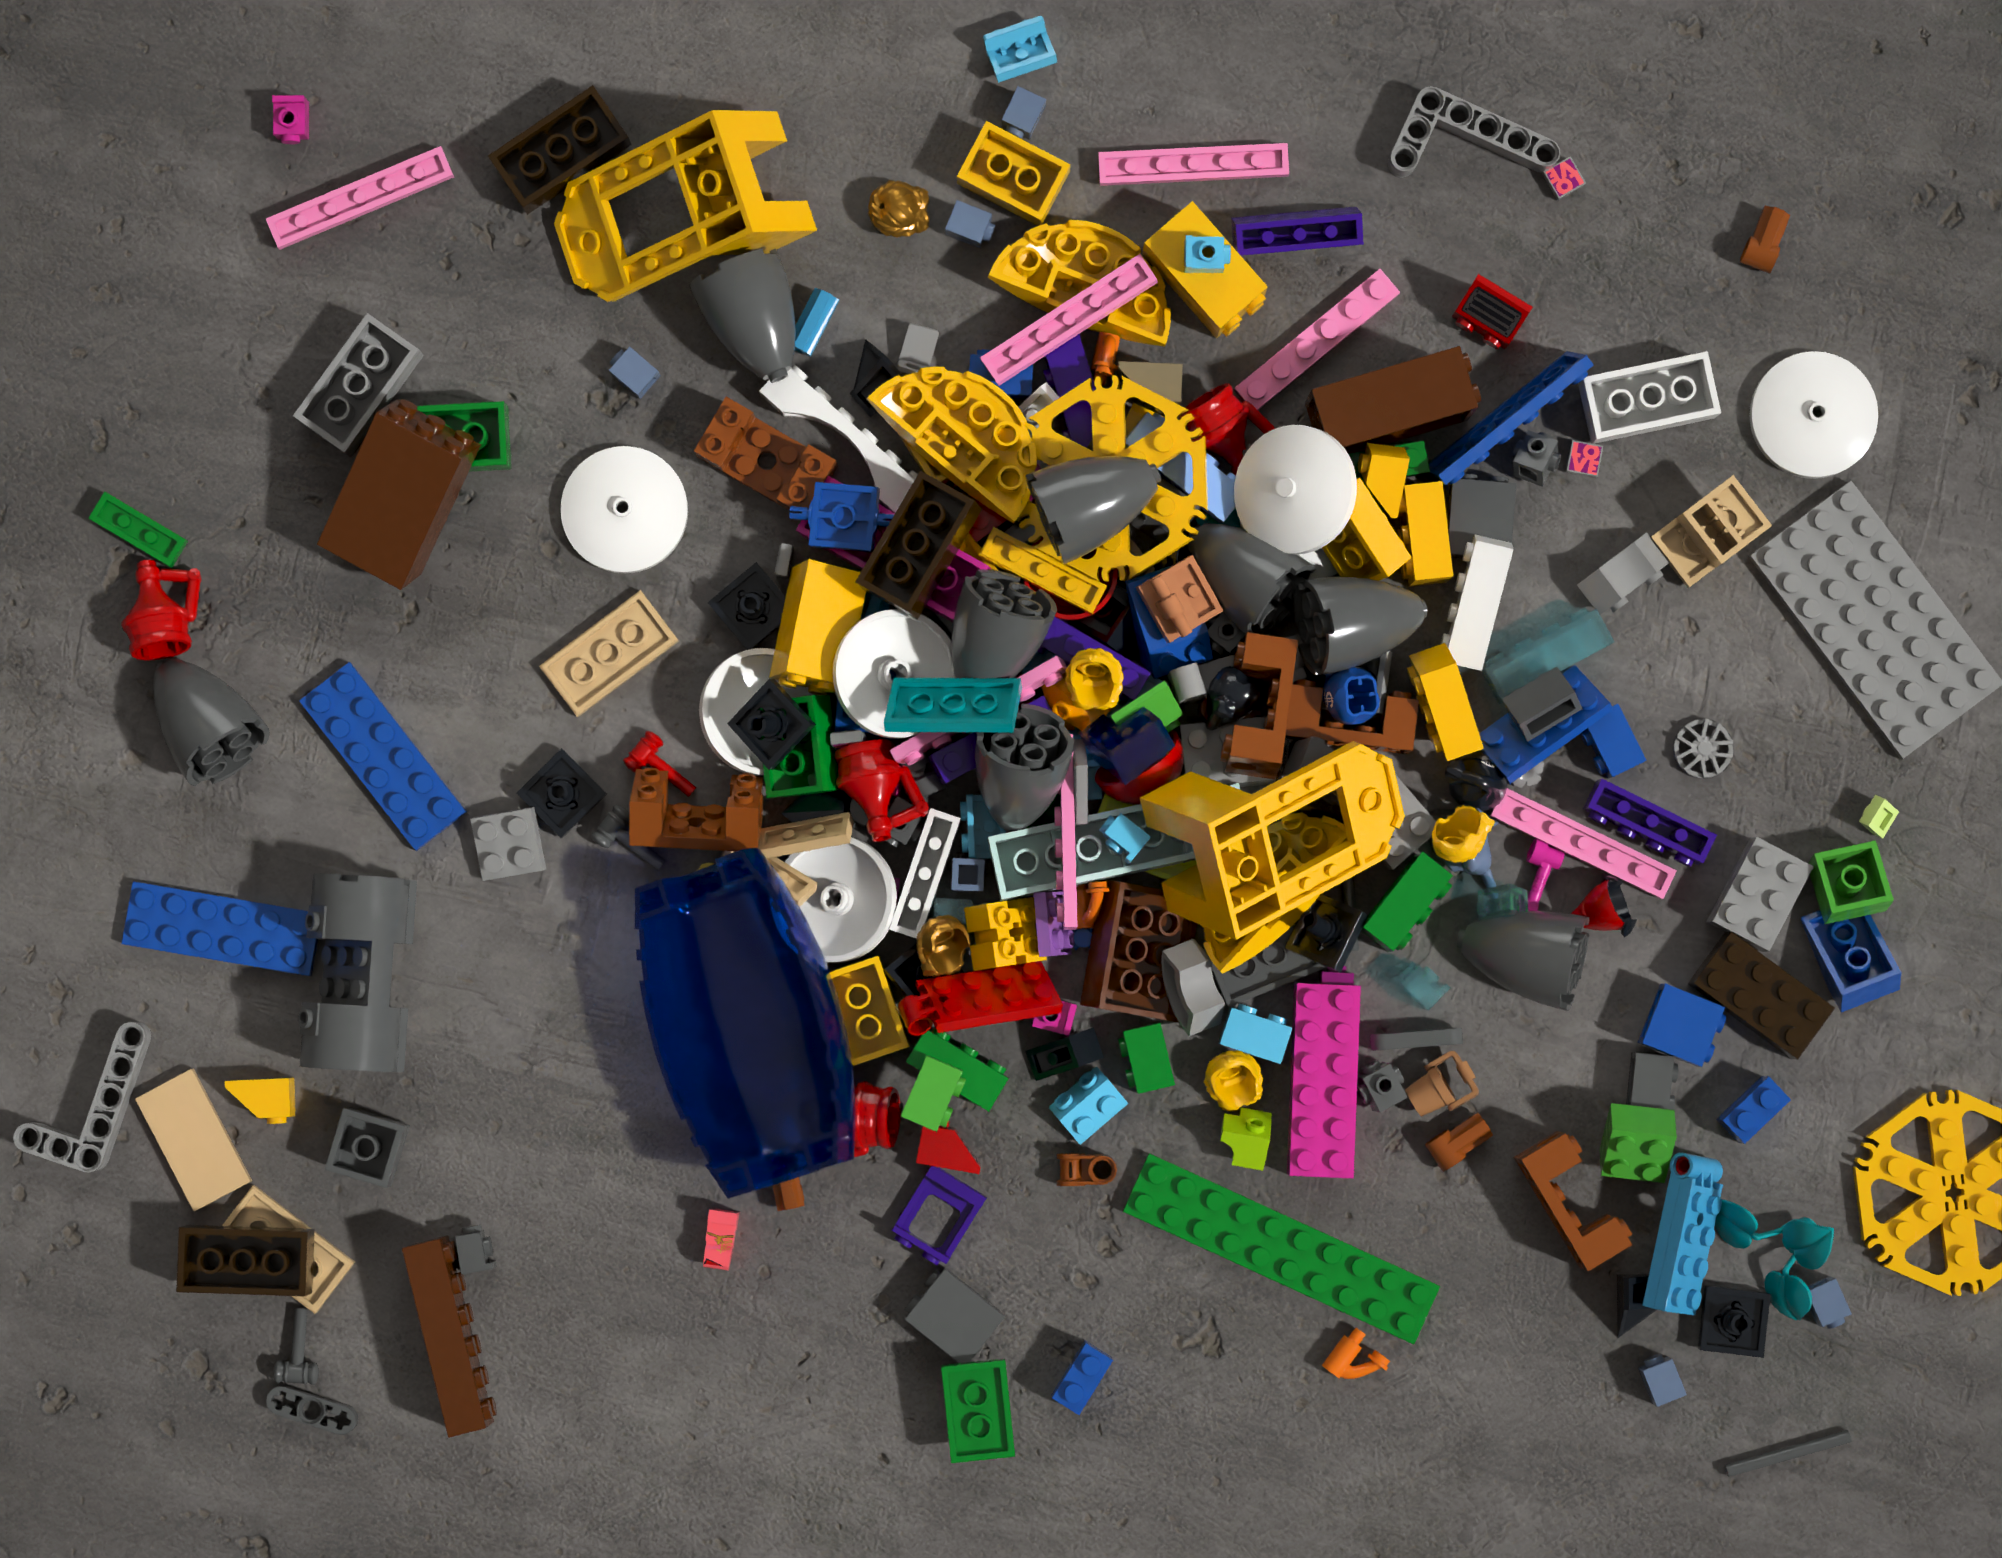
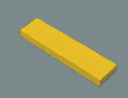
M993 527L979 553L980 558L1015 576L1021 577V579L1090 615L1095 611L1107 588V585L1066 564L1063 565L1061 561Z

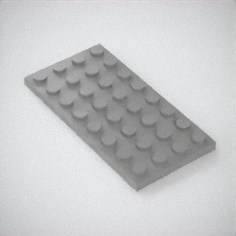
M1852 481L1845 484L1748 556L1900 759H1904L2002 686L2001 678Z

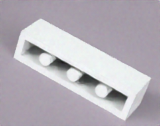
M1474 535L1473 542L1466 543L1463 561H1467L1465 573L1459 572L1455 591L1460 592L1457 604L1451 603L1447 621L1452 622L1449 634L1443 633L1440 643L1446 644L1458 666L1482 671L1513 553V545L1510 542Z
M930 808L889 930L917 939L918 932L921 931V927L928 919L961 818Z

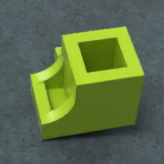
M1242 1107L1240 1108L1239 1116L1224 1113L1221 1142L1228 1144L1233 1150L1232 1165L1263 1171L1270 1143L1272 1113Z

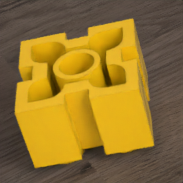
M1034 897L964 908L967 932H974L976 945H970L973 971L1047 960L1046 957H1039Z

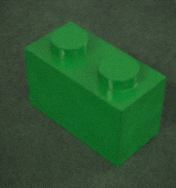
M1161 1023L1122 1031L1124 1038L1118 1039L1122 1058L1127 1056L1129 1058L1131 1069L1125 1070L1129 1089L1136 1088L1137 1094L1174 1086L1175 1082Z

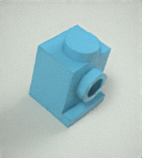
M1186 235L1184 241V273H1223L1224 264H1230L1231 247L1230 245H1224V237H1192V235ZM1204 248H1211L1214 251V255L1207 258L1202 254V250Z
M1122 813L1116 819L1110 815L1099 829L1104 834L1103 836L1108 839L1105 844L1118 855H1121L1122 852L1128 855L1124 860L1128 864L1132 862L1151 838V836Z

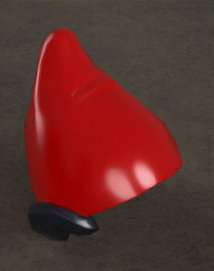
M1602 873L1604 881L1594 887L1570 914L1589 917V924L1584 926L1586 929L1599 931L1621 930V934L1626 937L1632 932L1637 919L1631 918L1620 885L1624 881L1611 874Z

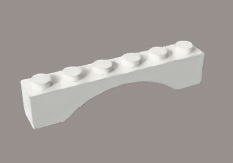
M796 365L787 371L788 377L775 383H771L769 380L759 390L760 395L784 417H800L816 421L834 429L845 437L859 451L870 469L875 487L880 488L879 502L890 511L896 513L918 475L913 470L907 473L899 466L902 460L890 449L883 452L876 445L879 440L866 428L860 431L852 423L855 418L843 407L839 410L835 409L829 403L832 398L821 387L817 386L813 389L805 381L808 379V376Z

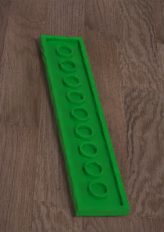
M1148 1153L1123 1209V1212L1411 1344H1415L1440 1288L1439 1285L1150 1153Z

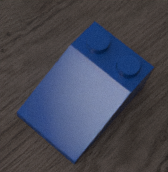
M1171 566L1125 581L1140 660L1144 667L1151 672L1154 679L1165 676L1171 670L1193 663L1199 664L1213 659L1205 622L1192 629L1193 632L1182 638L1180 636L1174 641L1166 643L1136 589L1138 585Z
M1820 910L1801 917L1802 925L1826 985L1840 1012L1900 990L1902 972L1871 915L1824 924Z

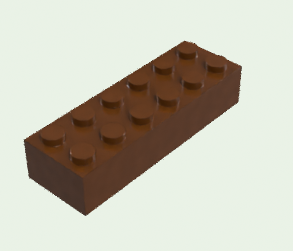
M446 1235L408 1245L402 1248L448 1438L485 1429L494 1422L493 1416L497 1415L494 1398L488 1397L485 1385L489 1384V1376L486 1366H480L478 1353H482L481 1343L478 1335L472 1334L470 1322H474V1316L470 1303L465 1304L462 1291L466 1290L464 1275H461V1272L457 1273L454 1261L458 1259L455 1241H450L449 1236Z

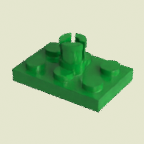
M1005 1359L941 1365L951 1463L1015 1457Z

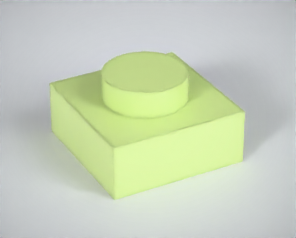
M1875 795L1871 803L1865 808L1859 822L1873 835L1883 839L1899 811L1886 799Z

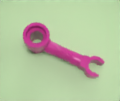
M1537 838L1530 845L1526 861L1537 865L1538 869L1532 888L1520 911L1538 910L1541 894L1543 893V888H1545L1544 885H1546L1545 882H1547L1551 868L1558 870L1565 855V852L1548 846V843Z

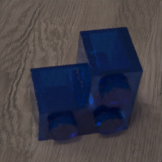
M1145 707L1141 708L1119 726L1103 714L1078 733L1094 761L1124 785L1136 779L1141 772L1155 761L1163 758L1168 751L1175 747L1160 718Z

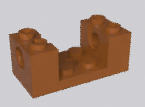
M727 396L694 449V453L700 460L790 511L791 506L809 507L814 497L815 482L824 483L828 476H833L838 467L836 460L809 444L806 447L757 419L754 412ZM764 453H771L776 457V464L770 470H764L758 465L759 457Z
M1247 632L1244 642H1238L1233 667L1240 670L1256 683L1271 686L1268 691L1267 706H1272V709H1268L1263 729L1234 725L1232 735H1225L1220 761L1226 762L1225 772L1276 779L1282 764L1298 640Z
M1297 680L1295 685L1292 684L1285 740L1299 741L1314 736L1326 741L1327 745L1342 747L1354 741L1374 751L1408 754L1413 751L1419 700L1411 699V693L1393 691L1392 694L1385 697L1383 717H1379L1378 731L1375 733V727L1357 725L1353 730L1343 729L1344 724L1336 722H1324L1322 727H1320L1319 720L1323 688L1316 687V682L1309 680Z
M656 768L636 769L629 801V846L758 853L763 822L764 776H755L750 773L732 775L730 797L727 799L726 807L716 804L695 806L688 803L668 804V771H659Z
M1556 1131L1513 1158L1577 1265L1586 1271H1590L1632 1246L1628 1238L1632 1236V1232L1623 1219L1614 1216L1610 1217L1609 1214H1604L1583 1227L1574 1211L1564 1207L1562 1201L1566 1198L1557 1183L1549 1181L1582 1162L1578 1155L1582 1152V1149L1573 1135L1569 1136V1134L1566 1135V1133Z

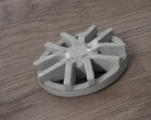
M1709 719L1694 720L1684 725L1677 733L1673 744L1674 757L1678 766L1688 775L1696 778L1714 777L1723 772L1729 765L1733 757V740L1720 723ZM1703 724L1700 735L1691 727ZM1708 725L1715 727L1711 737L1706 736ZM1686 731L1695 738L1692 743L1682 737ZM1719 731L1724 735L1726 741H1715ZM1682 742L1690 749L1680 754L1679 743ZM1717 745H1727L1728 752H1716ZM1691 753L1694 760L1685 765L1681 758ZM1715 757H1723L1726 759L1724 763L1719 767ZM1710 760L1715 771L1707 773L1705 761ZM1698 761L1700 764L1701 773L1692 771L1690 769Z

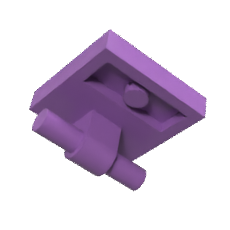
M1062 891L1038 892L1028 896V898L1034 897L1039 957L1072 955L1071 948L1074 947L1073 931L1063 930V922H1057V903H1063Z

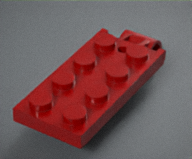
M1037 961L916 980L915 986L920 996L910 995L903 998L898 1004V1011L908 1032L911 1035L919 1036L928 1032L932 1024H934L938 1033L1059 1014L1062 1013L1063 1003L1042 962Z

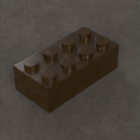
M592 85L489 154L488 157L528 215L564 191L568 182L600 167L632 144L615 116Z
M920 471L855 582L866 592L918 620L982 508L975 500Z
M1725 932L1688 982L1690 986L1713 1003L1725 1007L1724 1011L1790 1059H1799L1835 1009V1007L1733 932Z
M185 1225L179 1227L176 1292L307 1296L312 1293L315 1229Z

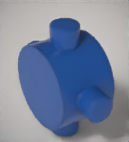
M1093 928L1072 930L1074 934L1073 948L1075 950L1079 947L1084 948L1088 946L1090 948Z

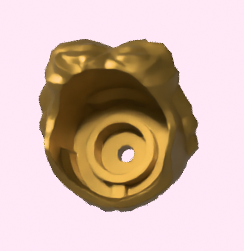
M889 180L886 184L877 187L870 195L868 205L870 221L884 235L896 238L901 236L909 237L914 233L926 231L929 226V216L926 210L929 203L928 191L918 186L913 187L906 182Z
M951 915L931 918L921 927V931L918 932L916 946L922 964L923 976L939 977L943 974H954L960 971V968L964 965L965 948L970 947V940L966 928L957 918Z

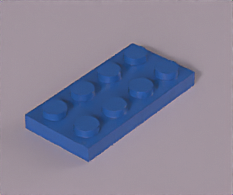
M1576 665L1562 674L1574 689L1582 710L1528 742L1511 719L1509 713L1479 733L1484 748L1480 751L1495 765L1510 784L1613 710L1611 703Z

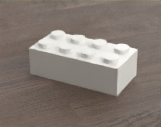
M1708 351L1591 375L1578 383L1591 444L1710 420L1721 414Z

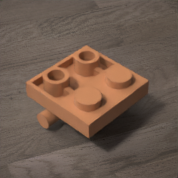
M1189 555L1136 587L1166 643H1170L1180 636L1181 638L1193 632L1192 629L1224 611L1193 555Z

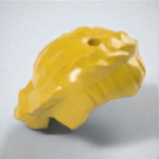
M1089 648L1078 651L1071 659L1069 666L1066 668L1065 681L1071 693L1073 706L1083 710L1091 708L1106 710L1117 706L1119 695L1123 690L1122 681L1124 676L1120 662L1110 652L1104 651L1102 648Z
M1465 805L1455 808V812L1446 819L1438 818L1432 831V843L1436 855L1452 863H1463L1474 859L1482 850L1487 834L1491 831L1495 820L1490 819L1486 813L1479 812L1475 808Z
M1232 1050L1222 1052L1209 1061L1204 1084L1207 1092L1218 1102L1222 1110L1236 1111L1243 1105L1248 1106L1255 1103L1263 1095L1261 1069L1251 1055L1245 1054L1242 1051Z

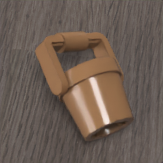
M1449 1051L1425 1065L1424 1068L1428 1073L1405 1089L1411 1103L1421 1117L1444 1106H1448V1110L1452 1111L1479 1094V1089L1474 1082L1475 1074L1468 1062H1463L1455 1051ZM1451 1057L1454 1059L1457 1065L1456 1069L1464 1083H1467L1472 1091L1459 1100H1456L1449 1084L1437 1067Z

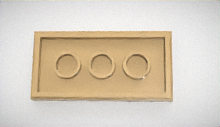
M640 590L539 667L575 715L579 717L678 643L679 640Z
M194 1068L135 1098L194 1212L252 1182Z
M252 1185L222 1225L312 1229L255 1185ZM315 1231L312 1293L307 1296L292 1297L316 1314L354 1265L355 1261Z

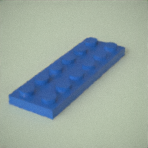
M1566 351L1428 463L1430 472L1424 475L1429 480L1435 482L1442 481L1444 485L1456 483L1465 475L1464 470L1472 463L1474 465L1479 464L1489 456L1488 450L1497 443L1501 445L1512 438L1514 429L1522 423L1526 425L1533 421L1539 415L1538 410L1546 403L1550 405L1559 400L1564 394L1562 391L1571 383L1575 385L1585 379L1588 375L1587 370L1594 364L1587 355Z
M348 662L299 700L415 851H418L467 813L351 662Z
M133 881L121 944L312 976L318 939L307 938L305 918L308 911Z

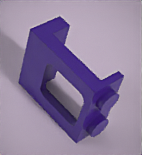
M931 1166L894 1225L892 1231L897 1234L894 1239L910 1249L913 1244L924 1250L921 1256L935 1265H938L940 1261L947 1264L987 1197L941 1168ZM929 1195L939 1197L960 1212L959 1219L943 1245L939 1248L933 1247L912 1234L909 1230L911 1222Z

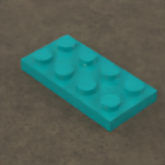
M894 678L883 722L885 732L1014 733L1022 692L1021 678Z

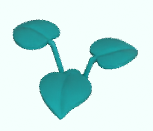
M1721 1199L1722 1206L1716 1216L1715 1228L1719 1236L1727 1244L1735 1248L1744 1249L1750 1246L1752 1239L1761 1240L1783 1234L1782 1243L1793 1254L1784 1266L1782 1274L1777 1271H1771L1766 1275L1764 1282L1765 1292L1771 1294L1770 1302L1780 1313L1791 1319L1801 1320L1810 1311L1812 1295L1805 1282L1797 1276L1789 1275V1270L1796 1260L1801 1266L1811 1270L1818 1269L1824 1265L1832 1249L1834 1228L1819 1226L1810 1218L1801 1217L1800 1219L1790 1220L1780 1228L1756 1233L1758 1222L1747 1209L1736 1203Z

